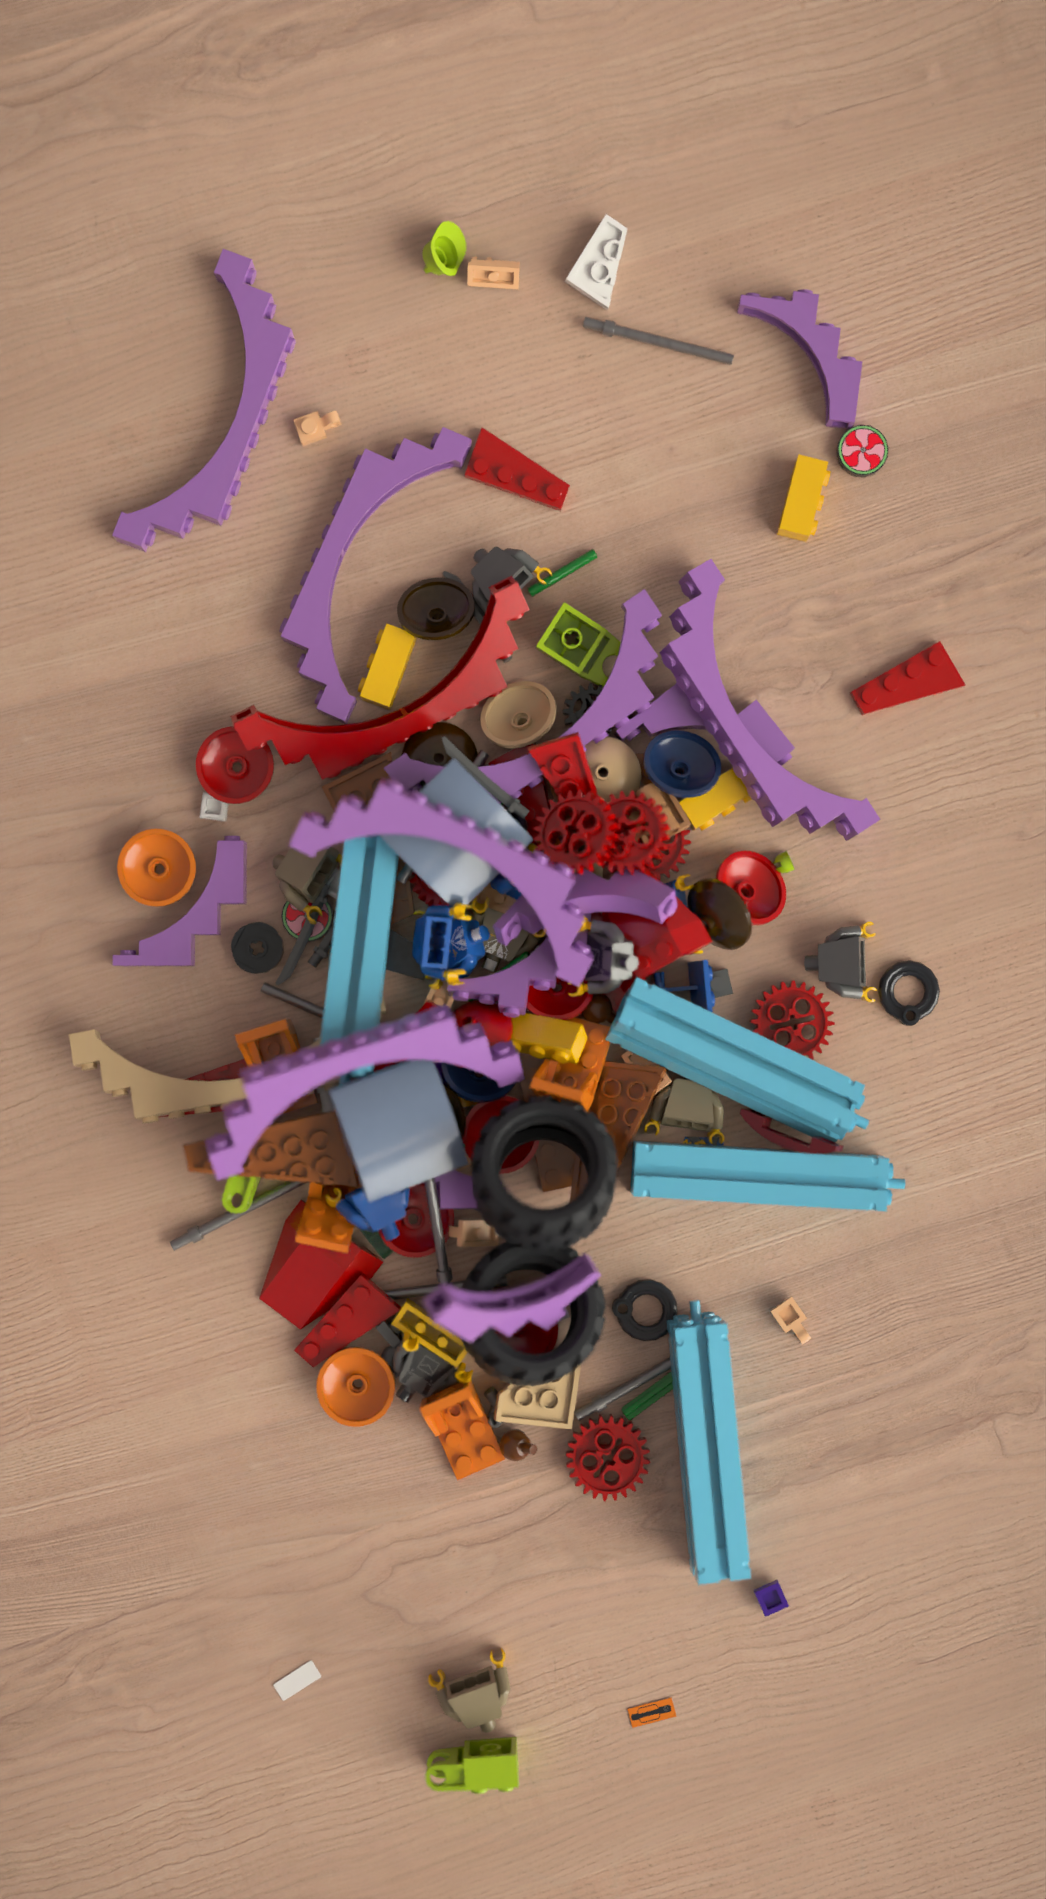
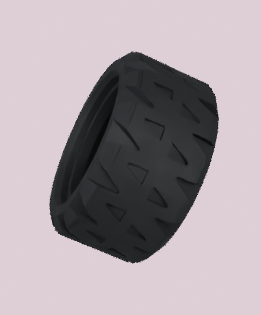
M552 1096L529 1097V1102L517 1100L500 1109V1115L492 1116L480 1131V1138L475 1142L472 1155L473 1197L477 1203V1210L484 1222L492 1226L494 1233L508 1243L522 1244V1248L541 1252L554 1247V1251L575 1245L581 1238L586 1239L600 1226L603 1218L607 1216L613 1201L618 1165L617 1152L612 1137L607 1134L604 1124L591 1111L587 1114L580 1104L565 1098H561V1102H558ZM549 1140L558 1142L570 1148L581 1159L587 1171L588 1181L579 1195L564 1205L553 1208L533 1207L516 1199L507 1190L501 1179L500 1169L508 1155L519 1146L531 1141Z
M506 1241L497 1245L482 1257L468 1274L461 1290L492 1293L496 1282L501 1277L517 1270H535L550 1276L577 1259L579 1254L572 1247L554 1251V1247H551L546 1251L540 1252L523 1249L522 1244H510ZM598 1279L595 1280L569 1303L571 1320L568 1332L562 1343L551 1352L533 1355L516 1351L500 1339L493 1326L487 1328L472 1342L462 1337L461 1340L466 1351L475 1359L474 1362L487 1374L500 1378L502 1382L517 1386H536L550 1383L571 1373L584 1363L594 1351V1346L602 1335L605 1323L603 1315L606 1303L602 1285L599 1286Z

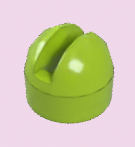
M787 851L775 857L773 864L781 863V867L776 869L779 873H788L795 870Z

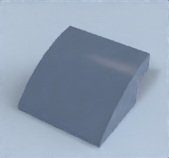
M455 758L420 791V793L428 798L427 801L435 805L437 803L444 804L452 809L451 813L459 817L466 815L476 821L475 825L483 829L490 827L500 833L499 837L507 841L510 839L517 840L525 846L524 849L533 841V838ZM378 834L449 905H452V908L457 903L468 905L500 873L492 865L474 854L443 841L405 834Z
M406 1060L328 1090L347 1155L357 1171L362 1191L369 1203L468 1164L450 1104L433 1060Z

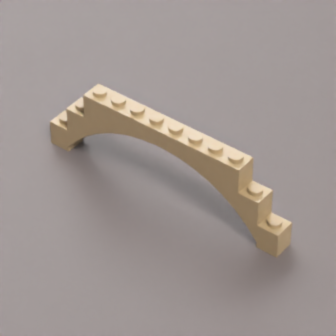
M384 995L382 999L381 1015L387 1014ZM96 1030L69 1034L73 1065L78 1068L81 1067L82 1071L97 1069V1064H100L104 1092L112 1093V1097L128 1095L127 1090H131L134 1116L136 1119L142 1120L143 1123L159 1121V1116L168 1115L169 1119L181 1118L185 1116L184 1112L195 1111V1114H204L211 1112L210 1108L221 1106V1110H223L222 1106L234 1100L248 1098L242 1078L222 1081H190L168 1077L128 1061L104 1043L100 1038V1032ZM321 1037L308 1048L320 1046ZM335 1076L319 1084L302 1096L314 1094V1089L324 1088L325 1092H327L329 1089L339 1086L340 1076Z

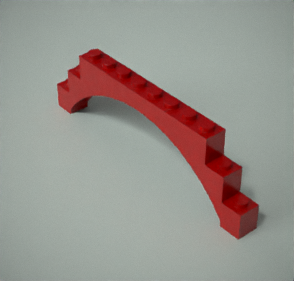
M510 576L488 587L491 595L484 618L473 641L455 667L423 696L403 708L381 717L344 725L295 723L257 711L255 705H252L231 716L233 725L247 751L260 749L267 744V741L272 740L285 765L289 763L296 764L302 761L305 755L309 754L321 779L333 778L339 775L341 770L349 766H358L365 758L371 755L382 754L387 750V747L395 743H403L411 735L419 731L425 732L431 729L433 724L441 720H449L457 712L465 708L471 709L477 706L479 701L487 697L499 695L503 689L507 688V685L495 660L508 658L513 654V651L518 649L506 621L517 620L524 615V612L529 610L517 581Z

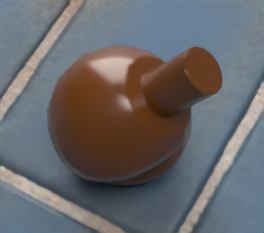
M594 994L592 1001L582 1012L583 1017L587 1021L597 1024L604 1023L605 1021L612 1024L616 1017L612 1013L610 999L604 994Z
M520 1429L507 1431L500 1440L501 1453L510 1461H521L529 1454L535 1455L537 1452V1446L531 1444L530 1438Z

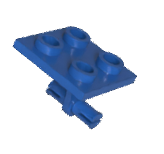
M708 960L688 962L690 986L665 987L664 972L653 973L655 986L667 992L690 990L691 1003L713 1012L712 1007L715 1005V996L710 987L713 971L712 967L708 964Z

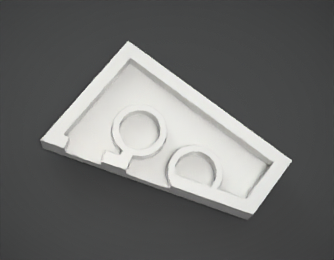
M607 214L564 281L606 310H608L618 264L627 233L626 227Z

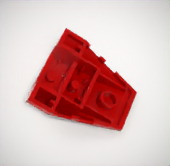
M644 866L643 874L661 882L649 869H647ZM676 897L677 908L673 915L668 916L662 924L635 914L602 912L603 922L614 923L623 933L624 938L632 941L634 945L633 956L638 959V967L632 971V977L622 980L620 986L623 992H627L637 977L646 981V977L683 955H691L713 942L701 919L695 913H692L678 897Z
M302 1199L285 1220L259 1297L260 1300L300 1330L330 1310L362 1273L371 1280L384 1262L363 1246L361 1248L352 1240L348 1253L296 1242V1234L306 1202Z

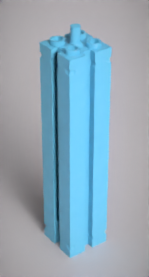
M378 834L356 837L344 842L320 1045L330 1040L351 1036L358 1031L376 1028L380 1024L399 855ZM375 1064L356 1068L338 1075L340 1076L339 1086L350 1082V1077L361 1078L374 1073Z
M638 977L623 996L616 1012V1017L605 1040L613 1044L617 1043L620 1047L810 1137L821 1136L836 1142L838 1139L842 1140L847 1132H852L855 1125L866 1129L869 1124L868 1119L854 1112L855 1109L859 1110L864 1102L865 1096L862 1095L865 1088L864 1084L852 1081L849 1077L655 985H649Z
M633 1140L630 1193L634 1197L887 1211V1205H891L892 1202L891 1189H905V1179L892 1178L893 1163H889L890 1158L882 1155L837 1152L809 1154L787 1149Z
M700 1300L689 1301L691 1319H689V1315L682 1314L673 1316V1320H667L690 1571L695 1576L699 1585L718 1583L723 1579H729L730 1581L751 1579L748 1563L750 1560L730 1347L727 1338L728 1326L720 1316L715 1315V1312L701 1313Z

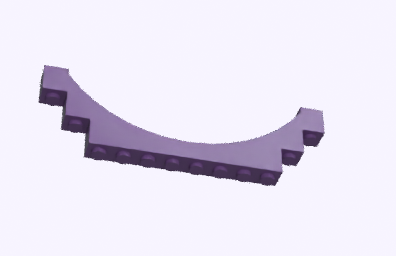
M223 249L214 270L217 281L225 285L235 303L244 335L246 352L245 378L235 419L214 456L188 483L167 498L149 507L129 514L121 512L112 534L117 542L146 552L148 546L151 547L156 537L154 529L184 539L185 534L190 533L193 527L194 519L192 516L220 526L230 516L232 510L230 502L232 497L237 496L241 487L240 476L249 467L250 458L248 456L251 448L255 449L259 440L258 429L260 424L264 425L267 420L268 410L266 409L268 403L275 399L278 389L275 385L278 377H283L287 366L285 359L288 353L291 354L296 343L291 328L268 320L273 318L276 310L272 294L249 286V284L252 285L254 283L257 273L250 258Z
M442 427L440 434L435 433L430 445L433 450L404 438L401 445L397 443L392 453L394 461L368 449H365L362 455L359 454L353 465V469H355L352 479L347 478L342 492L345 493L341 502L337 501L332 512L334 519L331 525L327 524L321 537L324 541L320 549L316 548L312 555L311 562H313L311 570L310 572L306 571L300 583L303 586L299 595L295 594L290 604L292 612L289 618H284L280 626L279 632L282 633L281 638L283 641L307 651L306 655H301L297 664V668L300 669L298 672L300 676L326 687L324 691L320 690L316 697L317 711L344 724L348 723L357 700L348 694L342 682L331 641V600L341 562L352 540L366 520L395 493L414 481L432 473L452 467L462 469L472 447L471 439L445 427Z
M709 559L687 572L678 581L682 592L690 601L678 607L669 616L673 628L679 632L681 637L670 642L659 652L664 665L671 670L676 678L677 685L681 690H684L692 708L699 713L704 721L706 730L713 735L719 744L721 753L728 758L733 766L734 773L737 777L741 778L749 796L756 801L761 809L763 818L772 827L796 813L800 824L809 834L833 820L837 831L846 841L881 820L868 799L865 798L859 801L825 792L788 772L754 740L740 721L729 701L717 666L713 642L715 601L719 586L725 579L713 560Z
M645 589L621 606L625 612L623 635L613 669L601 693L589 710L560 736L563 737L579 732L584 751L587 750L585 745L592 740L597 744L607 737L606 731L615 725L619 729L629 722L628 715L634 711L640 714L652 706L649 701L654 696L637 671L640 670L642 673H645L656 664L653 660L658 655L641 631L644 629L648 633L658 626L659 622L657 620L662 614ZM406 753L384 767L390 778L403 785L402 789L410 793L421 789L422 785L420 783L423 780L428 784L445 768L444 766L430 765L409 759ZM531 754L497 765L477 767L514 799L522 795L520 790L525 786L529 785L533 788L544 780L541 776L543 773ZM487 791L499 804L502 803L489 791Z
M388 779V781L381 780L368 807L364 805L362 799L350 795L347 797L343 795L330 823L325 821L326 818L317 812L312 811L308 813L305 811L289 846L311 857H314L318 850L356 837L377 834H405L446 842L464 849L489 863L523 893L539 916L554 950L557 962L555 976L579 987L593 961V952L590 951L591 948L580 941L573 942L584 922V913L581 912L582 909L571 902L564 903L575 882V874L572 873L573 870L563 863L556 865L548 861L549 858L539 851L532 853L524 849L525 846L517 840L510 839L507 841L499 837L500 833L490 827L483 829L475 825L476 821L466 815L459 817L451 813L452 809L441 803L435 805L427 801L428 798L420 792L413 791L410 793L402 789L403 785L393 779Z
M448 1005L432 1007L430 1010L416 1015H407L403 1019L391 1023H382L376 1028L358 1031L345 1038L330 1040L314 1048H305L298 1053L286 1057H277L273 1061L261 1065H252L240 1071L248 1098L234 1100L222 1106L230 1132L217 1134L205 1140L217 1180L244 1172L242 1165L251 1147L272 1120L294 1100L335 1076L356 1068L381 1062L423 1059L452 1063L475 1070L495 1080L500 1088L524 1080L518 1052L511 1040L489 1047L487 1037L480 1022L465 1025L457 1030Z

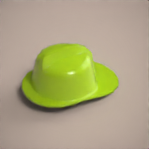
M442 222L437 227L432 239L423 247L422 256L425 263V273L432 272L435 275L445 274L448 276H453L457 273L466 253V241L461 229L454 222Z

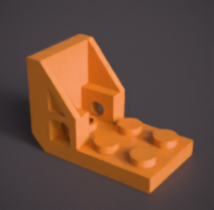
M574 1017L565 1021L582 1024L588 1037L578 1063L567 1062L563 1064L554 1059H545L534 1075L530 1088L536 1096H552L558 1102H561V1098H565L580 1104L588 1112L592 1105L610 1046V1042L605 1040L610 1027Z
M283 1019L235 1035L237 1045L248 1067L261 1065L273 1061L277 1057H286L302 1050L291 1019ZM315 1090L314 1094L300 1096L278 1115L319 1103Z
M354 1165L353 1169L357 1187L310 1182L308 1198L296 1234V1242L348 1253L355 1225L347 1221L336 1207H331L327 1204L326 1194L329 1198L336 1199L338 1196L334 1193V1188H338L341 1191L342 1199H345L344 1195L361 1187Z
M472 1381L468 1383L459 1382L436 1394H432L428 1398L422 1399L420 1411L434 1435L439 1437L457 1481L505 1460L501 1453L498 1439L493 1428L488 1423V1416Z

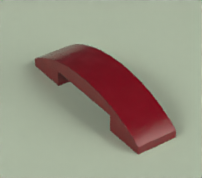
M741 1108L740 1115L748 1125L762 1137L778 1146L809 1154L833 1153L843 1150V1145L821 1136L812 1137L811 1143L770 1128L772 1118L750 1108Z

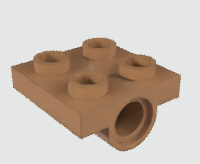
M653 783L635 792L636 798L643 792L646 796V801L652 797L655 800L654 806L661 805L663 809L661 813H665L668 818L663 823H668L670 829L665 831L669 837L690 827L691 822L675 796L663 792ZM633 812L629 816V820L634 821L638 819L640 812ZM650 835L641 836L639 838L641 844L648 842Z

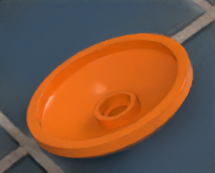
M148 829L137 833L124 845L118 858L117 872L123 889L132 899L147 906L162 907L177 902L189 891L195 879L196 861L192 849L182 837L165 829ZM159 864L164 866V871L161 874L156 872V867Z
M361 1347L346 1348L333 1354L322 1366L317 1378V1396L323 1410L334 1421L351 1427L366 1426L379 1420L388 1411L395 1395V1379L389 1364L376 1352ZM354 1380H361L363 1386L356 1387L354 1385Z

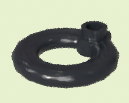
M907 960L897 962L886 970L880 979L878 993L880 1003L888 1014L899 1020L901 1024L912 1026L933 1011L938 1003L940 989L938 979L930 968L920 962ZM904 976L916 977L924 986V996L915 1006H904L894 996V986ZM908 1011L914 1013V1018L911 1021L906 1018Z
M651 1279L638 1280L628 1285L612 1303V1311L617 1317L622 1330L632 1338L641 1341H654L667 1335V1320H673V1316L678 1315L677 1301L672 1291L663 1283ZM642 1295L654 1296L662 1305L661 1318L653 1325H641L632 1316L633 1303ZM621 1304L627 1305L628 1309L624 1313L618 1311V1306Z

